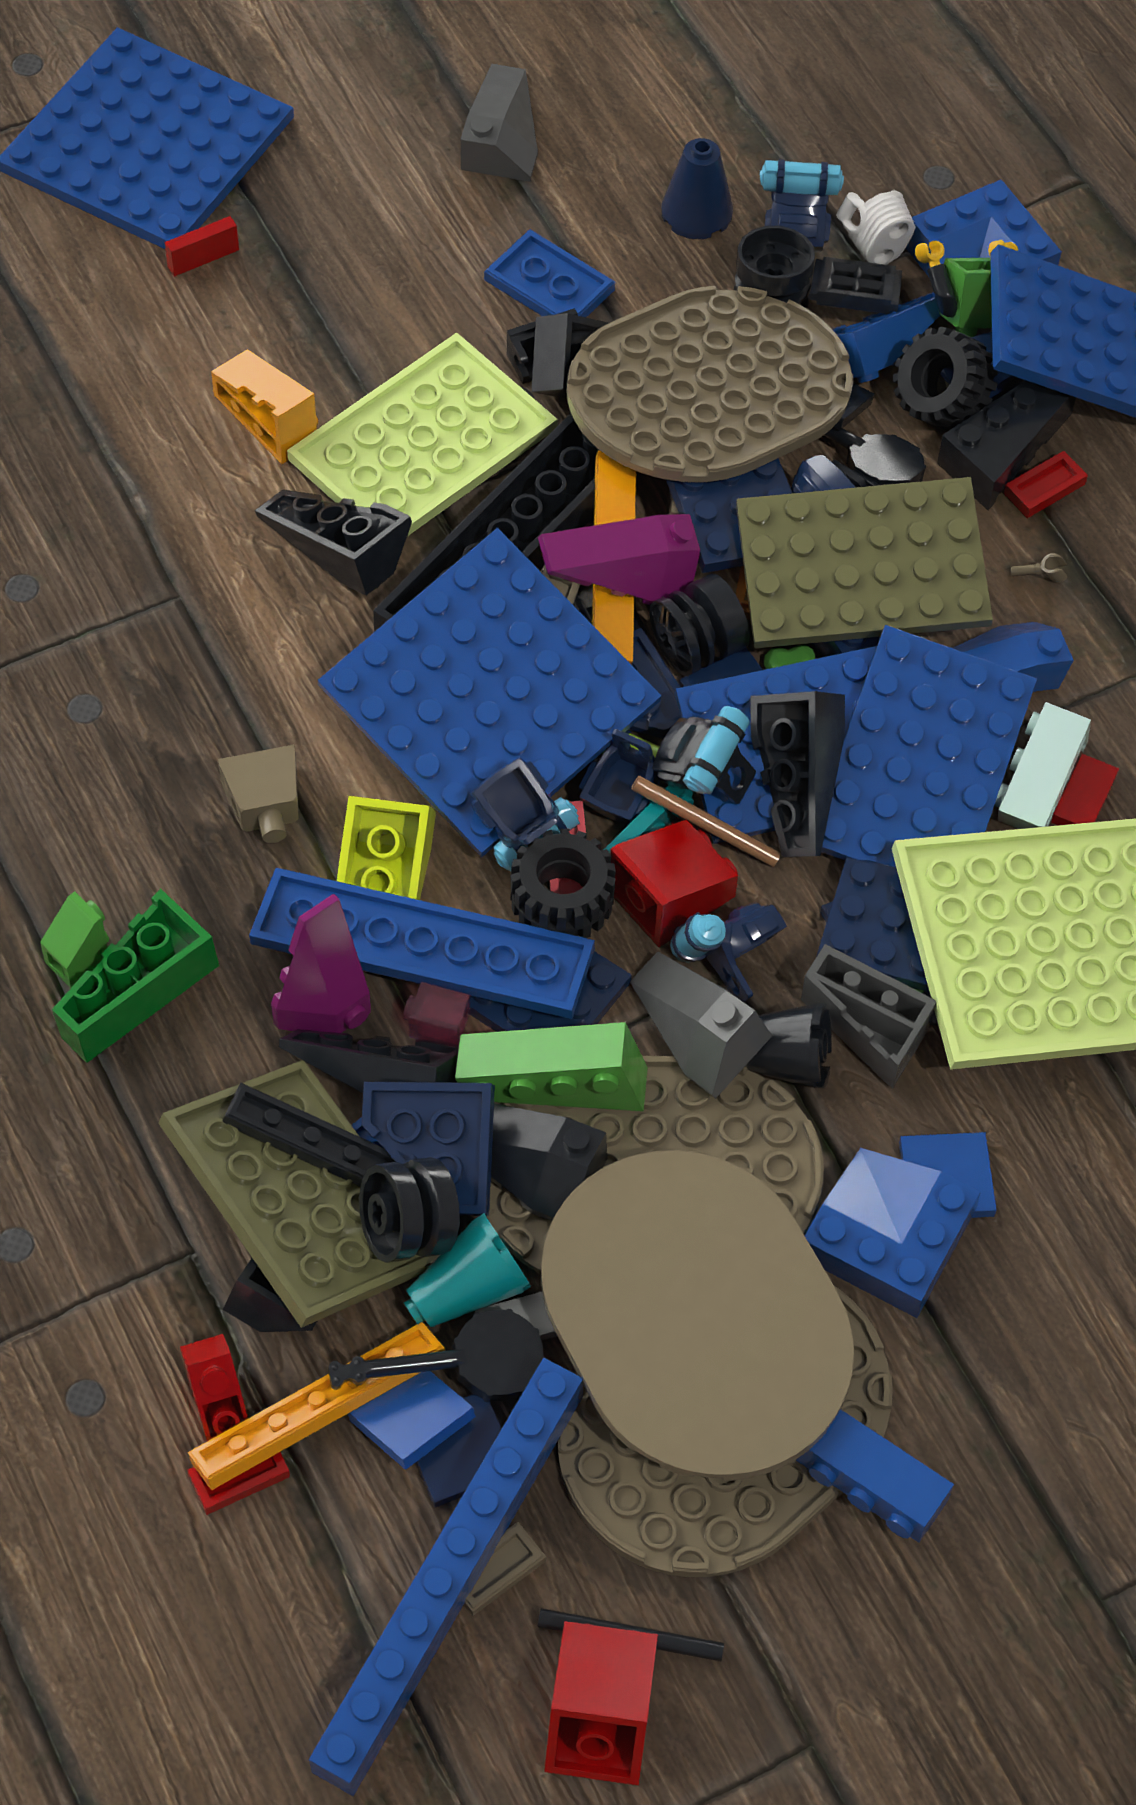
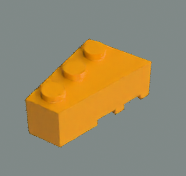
M248 349L211 371L214 396L281 464L288 461L287 450L317 430L318 418L316 416L314 393Z

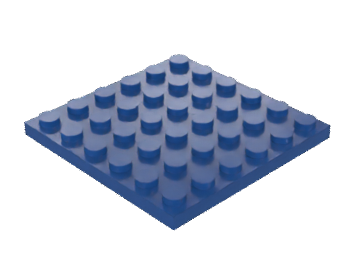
M117 27L0 155V171L165 249L166 241L201 227L292 121L294 109L292 106Z
M498 528L317 680L318 686L481 858L501 840L496 829H488L471 806L473 798L470 793L492 773L521 757L525 762L531 761L542 777L545 778L548 784L545 792L549 797H552L613 743L612 733L614 729L625 733L661 701V695Z

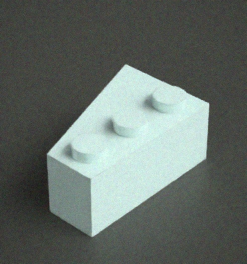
M1045 702L1041 714L1033 712L1025 734L1029 735L1030 739L1025 749L1018 747L1009 768V770L1015 773L1010 785L1002 783L994 805L999 807L998 821L1017 829L1049 826L1067 781L1070 780L1075 769L1074 765L1080 751L1084 752L1088 743L1091 719Z

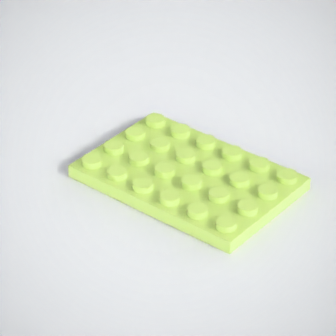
M455 333L289 448L287 456L288 460L335 503H340L343 498L353 499L356 506L369 508L373 502L382 503L409 515L412 520L408 533L409 536L547 437L558 426V419L462 336Z

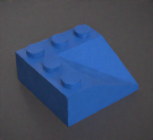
M1002 179L912 217L916 228L906 249L927 275V270L930 268L929 263L918 261L915 256V248L921 243H926L929 247V242L935 240L941 242L944 246V255L940 259L941 264H944L945 258H990L988 252L990 243L1003 240L1004 243H1015L1019 252L1059 265L1062 251Z
M860 1148L823 1202L805 1237L825 1271L918 1318L977 1208L981 1191L942 1171Z

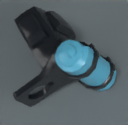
M724 706L718 716L715 715L712 720L699 717L679 718L662 740L652 769L656 772L658 778L667 785L680 789H690L700 794H711L715 787L732 803L740 804L756 774V770L740 753L737 745L741 743L746 735L744 732L750 723L748 717L737 708ZM739 767L742 774L741 781L736 788L732 789L728 771L730 768Z

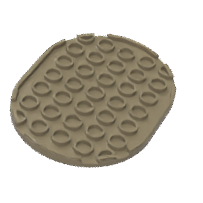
M707 286L669 296L612 321L592 333L581 344V349L576 354L574 360L571 361L566 390L570 412L582 433L600 451L613 460L635 471L657 478L680 482H711L729 479L750 472L815 441L830 431L840 420L847 408L853 386V374L848 361L849 354L843 342L827 323L807 308L790 299L785 303L767 296V291L739 286L738 290H716V286Z
M642 1056L648 1067L644 1111L504 1103L505 1106L567 1117L606 1132L608 1159L604 1167L633 1155L663 1150L697 1152L731 1162L750 1172L773 1190L787 1206L804 1235L813 1222L820 1204L823 1189V1155L818 1135L811 1120L807 1119L806 1115L796 1104L795 1098L773 1079L767 1080L749 1071L746 1066L715 1099L686 1077L674 1056ZM491 1181L489 1216H486L509 1252L524 1265L541 1274L544 1243L552 1221L530 1213L521 1205L520 1200L505 1187L501 1189Z
M663 1150L633 1155L600 1169L574 1189L563 1202L550 1225L543 1248L541 1286L544 1304L551 1324L578 1376L582 1378V1383L595 1408L611 1431L632 1451H638L643 1456L660 1464L661 1468L691 1478L693 1476L723 1478V1481L752 1478L780 1469L809 1451L826 1434L827 1429L835 1420L840 1409H842L852 1377L854 1343L851 1325L837 1290L795 1218L783 1201L764 1182L743 1168L714 1156L689 1151Z
M834 1286L845 1306L854 1343L853 1372L848 1393L841 1410L884 1438L890 1417L893 1394L892 1375H890L884 1346L876 1329L865 1313L851 1298ZM584 1385L583 1398L558 1440V1460L566 1492L580 1518L592 1533L606 1546L625 1559L652 1571L672 1576L712 1577L726 1575L753 1566L785 1546L843 1493L833 1485L827 1487L817 1482L810 1475L809 1469L796 1460L764 1475L731 1481H723V1478L693 1476L691 1478L660 1467V1464L643 1456L638 1451H632L611 1431L595 1408Z

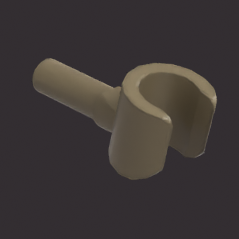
M1050 553L1043 558L1041 563L1012 566L1011 576L1046 574L1052 582L1060 583L1067 579V574L1062 569L1056 567L1065 566L1067 563L1060 555Z

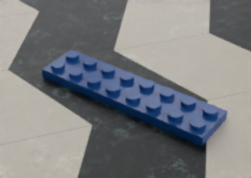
M275 868L249 934L251 945L290 953L288 949L299 916L332 894H335L340 900L363 971L569 1019L573 1018L595 950V940L550 931L544 928L281 868Z

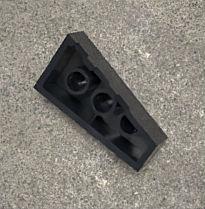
M1025 380L943 434L937 464L953 479L971 477L974 498L989 510L996 502L997 496L1005 489V484L1015 479V476L1023 466H1027L1033 460L1037 450L1043 444H1046L1071 416L1076 397Z

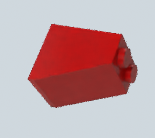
M687 819L624 841L611 848V863L615 864L616 870L614 898L658 947L670 941L675 928L686 923L690 916L697 912L700 915L710 914L736 896L738 882L736 867L728 858H722L712 847V843L706 833L700 829L696 830Z
M564 1621L551 1706L544 1772L639 1786L658 1634Z

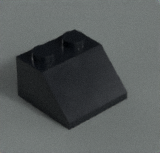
M569 313L536 317L532 392L567 398L566 389L571 361L574 360L576 354L581 349V344L592 333L608 324V322Z

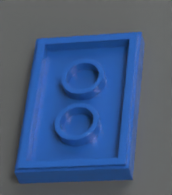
M531 229L484 271L485 281L541 316L555 315L575 308L578 316L587 317L615 291V281Z

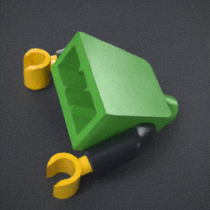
M1003 240L991 242L988 248L989 256L998 244L1018 251L1015 243H1004ZM931 241L929 242V247L926 243L918 244L915 248V256L918 261L929 263L930 268L927 272L940 315L956 327V331L969 337H975L978 328H992L991 258H945L944 264H941L940 259L944 255V246L941 242Z

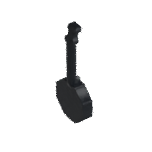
M832 428L824 434V436L847 448V467L880 485L923 481L926 465L924 464L920 448L896 435L865 434L864 437L860 438L843 428L839 431Z
M512 1309L476 1312L464 1325L458 1337L454 1339L452 1350L366 1361L362 1357L356 1356L346 1365L333 1361L328 1368L330 1386L332 1389L338 1390L348 1381L353 1382L355 1385H361L367 1378L451 1368L456 1371L457 1381L462 1383L476 1396L483 1398L485 1402L505 1401L521 1397L543 1359V1346L539 1336V1329L535 1328L519 1314L514 1313Z

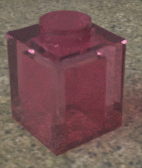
M421 982L416 997L409 996L404 1010L403 1019L409 1021V1037L459 1045L460 1036L464 1033L470 1017V995Z

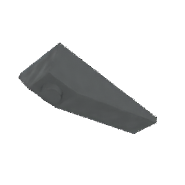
M491 64L468 113L461 136V170L530 182L538 157V149L526 69Z

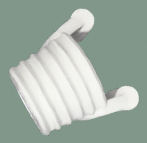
M896 190L880 193L866 202L860 199L856 193L849 192L836 214L837 218L842 221L843 227L849 232L848 236L869 263L887 265L897 259L906 248L916 228L903 195ZM857 208L861 216L859 226L854 225L851 221Z

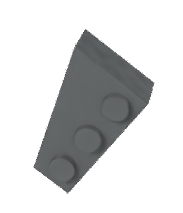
M824 944L805 975L801 1001L806 1005L815 1003L827 1004L825 1010L830 1012L832 1031L892 1089L929 1030L936 1005V1000Z

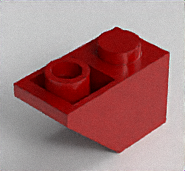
M220 1334L180 1346L206 1440L209 1441L248 1419L233 1359L224 1335Z

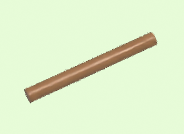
M638 776L631 788L634 792L687 819L689 822L772 867L778 862L781 853L641 776Z

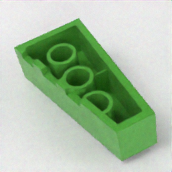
M626 1022L461 1034L455 1079L457 1083H492L495 1085L494 1102L644 1111L648 1067Z

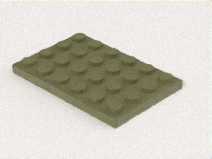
M971 477L738 498L736 500L754 648L881 637L885 625L910 634L989 627L992 625L993 617Z
M303 1060L243 1082L245 1085L359 1136ZM239 1084L162 1113L158 1124L301 1328L420 1276L440 1256L420 1257L415 1255L408 1260L389 1263L379 1260L369 1248L363 1233L359 1206L360 1186L353 1184V1181L350 1179L345 1180L329 1173L325 1168L321 1169L297 1158L298 1156L295 1154L292 1156L272 1147L269 1142L264 1143L238 1131L236 1127L225 1124L222 1121Z

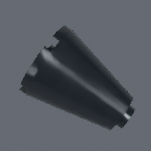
M815 1003L759 1015L772 1034V1037L747 1063V1069L754 1073L796 1084L825 1089L830 1075V1066H822V1064L826 1062L827 1053H832L831 1018L829 1010H825L827 1004Z

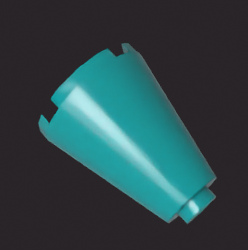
M483 1213L475 1218L457 1237L451 1251L440 1255L406 1290L411 1298L405 1301L404 1304L417 1324L426 1321L431 1328L521 1294L529 1289L531 1285Z

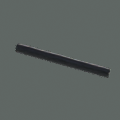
M543 1608L540 1609L538 1627L563 1632L564 1621L658 1634L657 1650L722 1661L724 1643Z

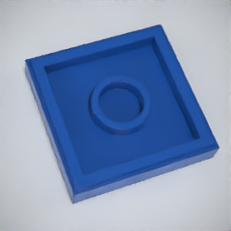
M986 1132L900 1136L901 1160L942 1171L981 1191L977 1208L972 1218L995 1217L997 1210Z
M426 1371L415 1375L348 1413L350 1422L406 1470L473 1420L475 1413L473 1407L431 1371Z

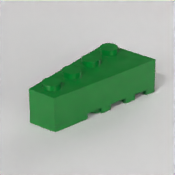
M161 888L151 898L153 904L144 914L138 913L128 924L129 930L116 945L111 943L101 954L103 959L93 971H86L52 1009L61 1038L86 1063L219 967L212 936Z

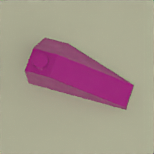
M690 514L655 515L545 533L538 537L549 575L585 586H590L592 583L611 589V594L623 597L629 594L642 598V603L647 605L661 597L667 598L670 593L676 590L685 593V587L694 582L700 554V547Z
M332 894L298 918L288 949L293 955L290 966L282 969L279 978L284 983L282 992L274 994L271 1002L273 1024L280 1030L295 1031L300 1029L342 1033L348 1028L354 1029L360 1026L371 1013L370 992L340 900L335 894Z

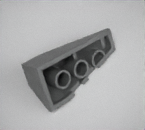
M657 952L630 981L683 1073L688 1079L715 1099L772 1037V1034L754 1009L724 988L660 952Z

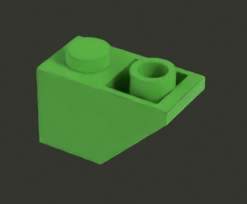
M75 891L67 897L40 941L45 963L70 988L86 971H93L103 959L101 954L108 947L107 942H109V937L103 926V921L105 920L103 912L92 900L85 902Z

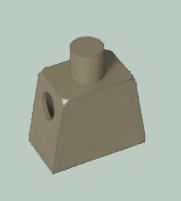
M294 744L218 759L221 784L241 829L247 832L260 829L262 839L266 843H277L285 839L287 833L284 824L293 823L299 819L297 766Z

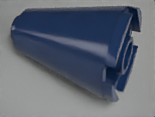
M698 138L689 141L684 147L662 201V218L664 222L667 220L672 226L671 230L677 235L689 239L711 238L713 232L720 229L723 232L727 229L732 220L733 204L718 145L709 139Z

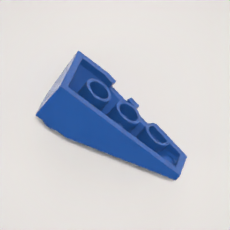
M934 292L899 304L897 312L890 311V314H871L863 317L862 322L849 326L841 325L832 328V330L843 342L849 354L848 361L853 378L857 377L858 383L878 378V371L892 365L904 353L902 349L905 345L911 346L913 344L912 338L918 333L922 335L940 316Z
M1037 622L998 626L953 647L955 650L1037 678L1033 692L1059 689L1074 661L1061 630Z

